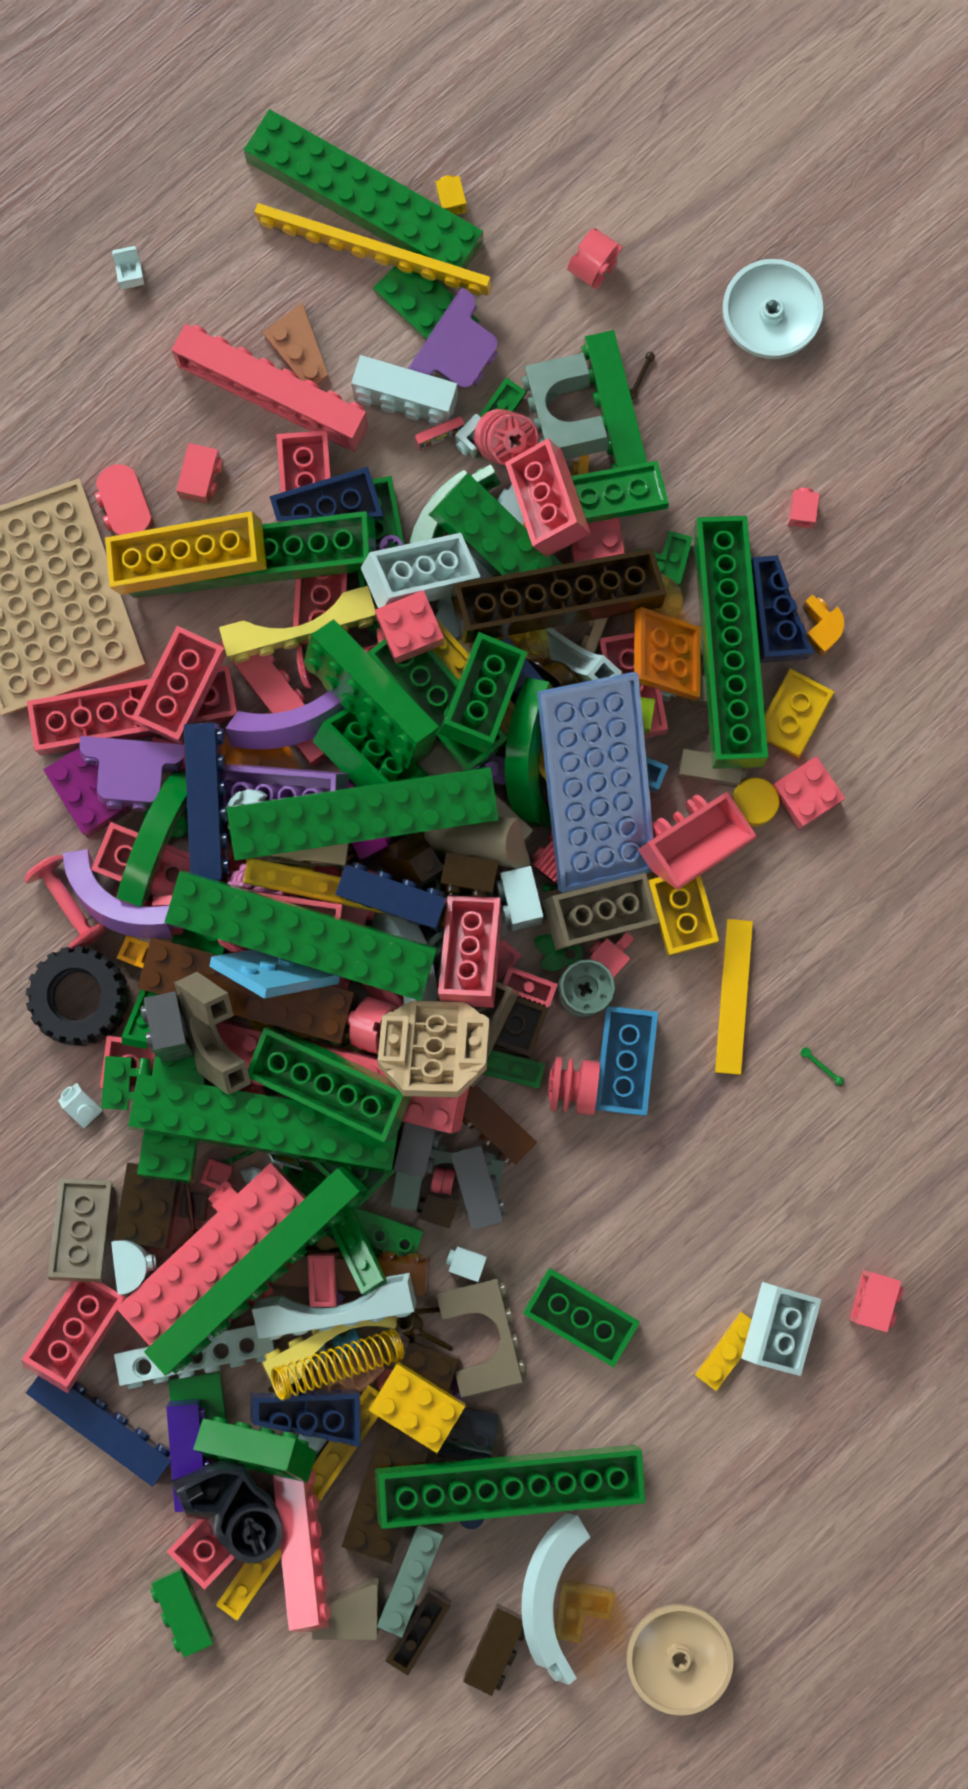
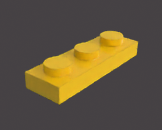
M741 1311L694 1374L715 1391L718 1390L743 1354L752 1319Z

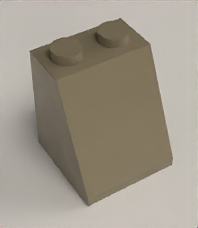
M380 1576L369 1578L326 1598L331 1610L329 1627L308 1631L312 1632V1640H377L379 1633L377 1625L380 1608Z

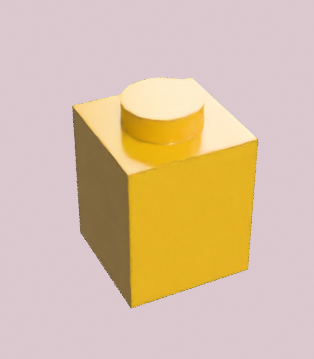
M446 175L435 181L439 206L455 215L467 213V203L460 176Z

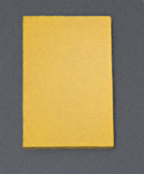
M790 668L765 713L767 743L799 759L835 692Z

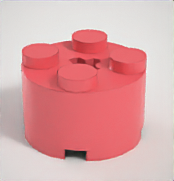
M594 228L587 233L579 244V250L576 256H572L567 270L589 286L598 290L605 279L603 275L606 271L611 273L617 265L618 260L616 259L622 252L623 247Z
M367 996L357 1007L356 1011H351L347 1018V1024L350 1026L351 1045L378 1055L382 1016L389 1012H394L399 1007Z

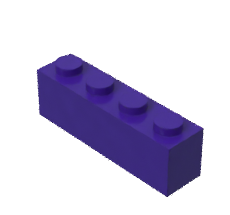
M201 1399L169 1401L166 1411L172 1480L204 1465L211 1464L210 1459H206L204 1455L193 1450L202 1420L207 1419L206 1406H201ZM173 1487L175 1512H184Z

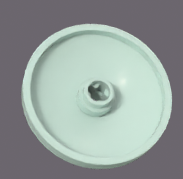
M765 259L747 265L733 277L724 295L722 316L728 334L741 349L760 358L780 359L798 353L815 337L822 321L823 300L817 283L803 268L786 260Z

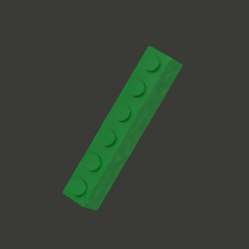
M610 330L585 336L584 345L581 346V353H584L585 360H588L590 384H594L596 391L592 393L595 408H600L607 434L608 450L606 454L611 455L613 464H610V469L646 463L647 459L615 331Z

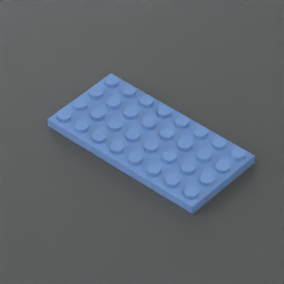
M631 672L538 691L537 698L558 890L564 893L653 872L638 851L639 848L654 839L638 674Z

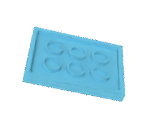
M256 950L212 956L209 966L264 999L339 984L340 976Z

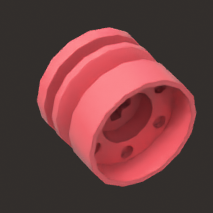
M494 409L484 414L479 419L474 431V442L482 457L506 466L505 462L537 445L539 439L537 428L531 419L505 409Z
M556 1057L549 1076L547 1096L550 1103V1111H556L558 1100H563V1112L566 1113L570 1101L576 1102L577 1114L594 1116L600 1062L583 1060L579 1071H575L573 1058H569L566 1070L561 1069L562 1057Z

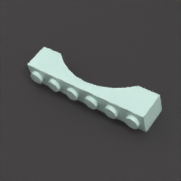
M410 1273L386 1277L387 1282L368 1295L336 1307H310L294 1302L282 1295L258 1299L252 1308L258 1338L275 1340L285 1334L293 1333V1335L298 1336L307 1333L308 1330L318 1329L319 1331H326L342 1324L349 1327L365 1320L378 1322L388 1316L406 1317L411 1312H414L416 1306Z

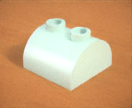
M120 1240L111 1242L117 1293L120 1295L135 1291L152 1275L154 1270L158 1269L157 1255L151 1254L146 1246L131 1241Z

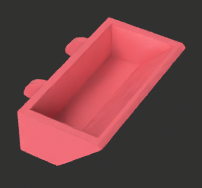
M728 791L708 804L701 796H693L692 800L686 801V809L690 816L684 819L682 814L677 811L673 814V818L677 823L674 826H671L664 818H659L656 822L652 823L654 839L638 849L650 869L677 890L757 838Z

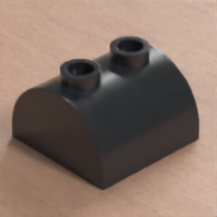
M465 1407L439 1449L437 1456L459 1461L491 1458L499 1414Z

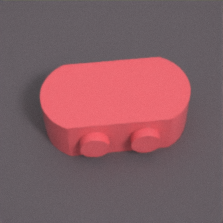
M122 464L112 465L104 469L98 476L96 485L99 492L95 493L99 507H105L107 515L103 516L108 531L113 530L117 536L153 529L154 521L135 471L129 466Z

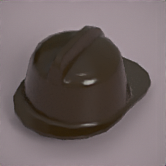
M527 659L543 680L550 682L552 688L579 683V678L565 663L550 661L540 665L535 661Z

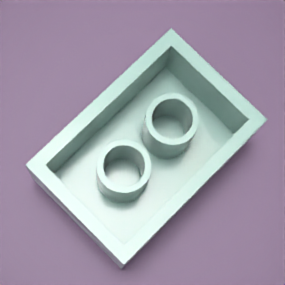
M531 866L500 873V880L496 881L498 898L505 902V906H502L505 926H510L511 931H517L541 925L543 913Z
M762 1282L741 1358L757 1365L801 1376L822 1299Z

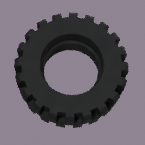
M76 946L75 950L65 947L61 948V951L57 953L52 952L48 954V959L44 962L40 961L36 965L37 971L35 974L31 973L29 981H31L30 988H26V996L29 997V1002L26 1005L27 1010L32 1014L31 1019L33 1023L40 1028L44 1035L66 1045L87 1046L91 1043L101 1042L102 1038L114 1033L113 1030L117 1025H121L123 1022L121 1018L124 1012L127 1013L128 1009L126 1002L127 998H129V990L126 989L127 981L125 976L121 974L120 968L110 958L96 950ZM77 972L86 973L92 976L101 988L100 1005L95 1013L87 1019L80 1021L69 1020L62 1016L55 1006L56 988L67 975Z

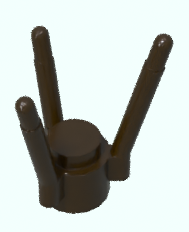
M439 1307L415 1308L414 1312H411L410 1315L397 1318L396 1331L403 1333L411 1341L415 1340L413 1335L417 1334L450 1351L453 1350V1346L422 1330L423 1321L419 1314L440 1312Z

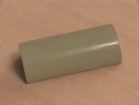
M498 817L496 821L424 831L425 839L441 861H445L446 852L498 861V867L519 869L530 864L517 818Z

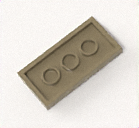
M60 1178L48 1280L102 1282L112 1180Z

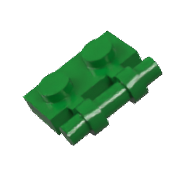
M105 1056L101 1109L129 1110V1100H133L134 1092H130L131 1076L137 1077L138 1074L151 1076L152 1069H149L150 1059L139 1058V1068H132L133 1058Z

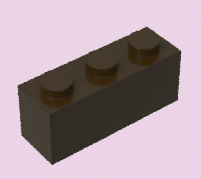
M428 1587L411 1614L402 1638L397 1637L386 1655L385 1662L408 1676L451 1607V1600Z
M497 1603L463 1676L464 1683L490 1696L493 1695L495 1689L500 1691L506 1677L502 1673L506 1665H512L517 1654L514 1647L518 1640L522 1642L525 1637L522 1615Z

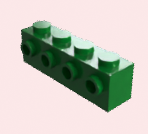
M352 1207L373 1253L381 1254L383 1251L396 1252L399 1256H407L417 1252L423 1230L362 1208ZM328 1226L324 1230L327 1233L325 1236L333 1238L334 1236Z

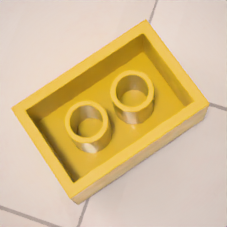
M701 875L678 890L661 877L648 880L660 922L658 927L667 957L711 946L719 942Z
M397 1362L369 1411L437 1453L465 1408V1403L405 1365Z

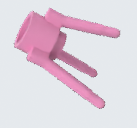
M263 856L255 857V859L262 860ZM246 864L241 865L240 870L232 872L227 883L253 892L280 896L284 894L282 891L244 884L242 881Z

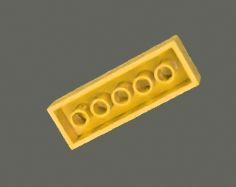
M252 511L105 538L109 587L120 595L266 569L262 520Z

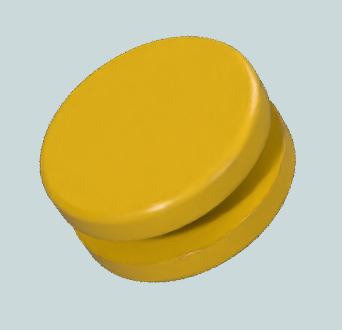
M747 779L741 782L732 794V799L751 827L767 824L778 811L780 803L778 792L765 779Z

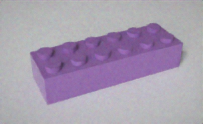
M226 763L225 770H222V781H226L227 795L223 796V805L227 807L230 799L236 793L248 789L260 790L268 795L264 801L348 788L349 773Z

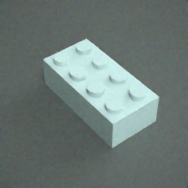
M362 355L359 357L351 382L354 399L359 404L364 406H371L373 404L381 407V410L387 413L400 412L411 420L417 421L419 418L427 420L432 426H437L451 420L458 401L457 383Z
M461 533L370 552L361 566V570L378 608L424 590L428 602L451 597L454 584L480 579V574Z

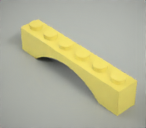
M365 586L343 592L337 602L324 614L300 626L267 628L243 620L219 627L229 661L242 663L249 660V656L256 654L267 656L274 653V649L284 647V649L295 648L299 646V642L310 640L312 633L333 619L346 632L349 631V628L356 626L359 629L370 627L377 619L369 587Z
M396 1315L388 1316L378 1322H370V1320L360 1321L357 1325L349 1327L342 1324L326 1331L311 1330L312 1336L304 1340L302 1336H299L288 1342L290 1348L282 1352L277 1348L264 1355L266 1360L261 1365L272 1384L271 1370L273 1367L281 1366L282 1364L288 1366L289 1362L296 1363L298 1359L304 1360L306 1356L311 1358L327 1341L352 1328L363 1326L396 1328L398 1317ZM306 1359L305 1363L308 1364L310 1359ZM300 1361L297 1365L302 1371V1362ZM291 1364L289 1367L291 1368V1370L293 1371V1373H294V1375H295V1371H294L295 1365H294V1364ZM297 1369V1375L299 1380L301 1379V1374ZM289 1371V1377L292 1384L295 1381Z

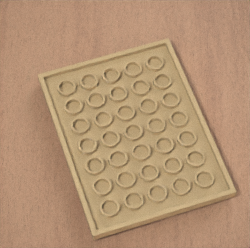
M80 478L1 505V716L4 717L27 709V701L72 693L145 667L146 664L123 598L109 587L106 550Z

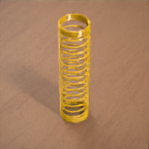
M389 1329L381 1332L380 1335L368 1336L365 1340L352 1341L350 1345L337 1346L335 1350L328 1349L327 1353L322 1351L319 1355L313 1354L311 1358L306 1356L304 1360L298 1359L296 1363L291 1361L288 1366L282 1364L281 1366L273 1367L271 1370L272 1385L276 1395L284 1401L289 1399L292 1393L298 1396L299 1389L304 1394L307 1391V1387L311 1391L314 1390L315 1385L320 1389L322 1381L328 1386L330 1379L332 1382L337 1383L338 1377L344 1381L346 1375L352 1378L353 1372L359 1376L361 1370L365 1373L368 1372L369 1368L374 1371L376 1364L382 1368L384 1363L389 1366L391 1361L394 1363L401 1362L404 1358V1346L397 1331ZM376 1336L379 1337L378 1343L374 1339V1337ZM367 1339H371V1347L366 1342ZM381 1340L384 1343L386 1353L389 1357V1363H387V1361L384 1358L381 1348ZM361 1341L364 1342L363 1349L359 1345V1342ZM391 1341H392V1343H393V1345H394V1347H395L396 1355H395V1353H394V1351H393V1348H392V1345H391ZM373 1342L379 1350L381 1365H379L376 1359ZM352 1344H356V1352L351 1347ZM366 1345L368 1346L372 1354L374 1368H372V1366L369 1363L366 1353ZM346 1346L349 1347L348 1354L344 1350V1347ZM358 1347L364 1356L366 1370H364L360 1362ZM337 1349H341V1358L336 1352ZM351 1350L357 1360L359 1369L358 1373L356 1372L352 1363ZM330 1351L333 1352V1360L328 1355ZM343 1352L349 1362L351 1375H349L346 1370L343 1360ZM321 1354H325V1355H326V1357H325V1362H324L323 1359L320 1357ZM335 1355L337 1356L343 1370V1378L340 1376L339 1371L337 1369ZM315 1356L318 1357V1366L313 1360ZM328 1358L334 1368L336 1378L335 1381L332 1378L329 1370ZM306 1359H310V1368L305 1363ZM320 1360L326 1370L328 1383H326L322 1375ZM300 1361L302 1362V1371L297 1365ZM312 1363L318 1372L320 1386L314 1377ZM291 1364H294V1365H295V1368H294L295 1375H294L293 1371L291 1370V1368L289 1367ZM305 1366L311 1377L312 1388L309 1386L306 1378ZM297 1369L303 1379L304 1391L298 1380ZM289 1371L295 1381L297 1391L296 1393L294 1392L291 1385Z

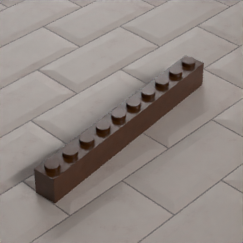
M350 981L347 990L357 992L352 1010L356 1011L357 1007L367 996H372L360 982ZM476 1084L474 1087L469 1086L462 1122L470 1130L475 1126L482 1133L479 1138L488 1147L494 1144L501 1151L498 1156L505 1163L510 1165L513 1162L517 1165L536 1145L537 1141Z

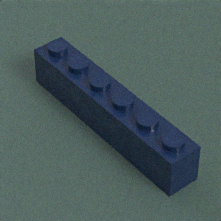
M217 723L184 724L190 872L217 881L227 880V874H230V861L226 859L225 848H229V835L225 833L224 822L228 821L226 807L223 805V796L227 795L226 781H222V770L226 768L225 756L221 755V744H224L225 740L224 730L220 729V725Z
M37 1376L26 1392L28 1396L153 1487L171 1463L170 1449L160 1442L158 1445L149 1439L151 1435L140 1427L137 1429L128 1424L130 1420L118 1411L113 1413L107 1408L108 1403L98 1396L93 1398L87 1394L86 1391L88 1389L80 1382L76 1381L69 1393H66L40 1376Z

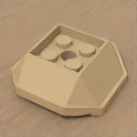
M410 1001L400 1006L394 1012H389L382 1016L378 1067L404 1096L459 1097L487 1069L489 1018L480 1014L465 1002Z

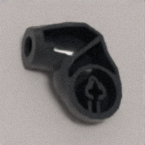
M221 1460L204 1465L172 1480L174 1490L186 1517L208 1520L213 1537L237 1560L245 1563H259L270 1558L279 1549L283 1536L278 1509L271 1496L255 1483L243 1464Z

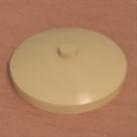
M686 1604L663 1606L646 1615L634 1629L628 1643L626 1655L628 1674L639 1696L653 1708L671 1715L695 1714L713 1705L726 1690L733 1671L732 1646L721 1624L706 1611Z

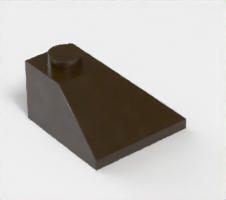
M421 832L408 834L374 855L384 872L393 875V881L402 883L403 879L418 884L417 889L425 886L443 873L444 867Z

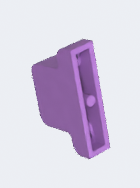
M464 288L459 290L407 369L430 376L436 371L448 381L457 383L459 388L468 387L472 384L476 386L484 375L481 370L486 363L490 365L498 354L495 351L497 339L492 333L471 319L472 314L477 308L475 298Z
M80 736V756L84 763L99 766L97 797L101 803L110 809H122V806L133 807L132 809L135 811H148V808L151 807L160 791L162 772L177 771L183 764L185 746L183 744Z

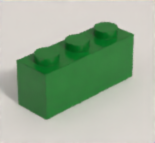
M180 1567L155 1579L151 1583L153 1588L150 1589L154 1602L156 1604L160 1603L163 1613H161V1618L165 1627H170L174 1635L172 1643L176 1652H181L183 1658L212 1645L216 1638L186 1571Z

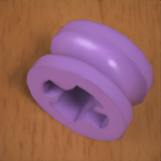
M388 535L380 542V550L387 548L389 542H393L394 546L395 544L402 546L401 540L394 535Z

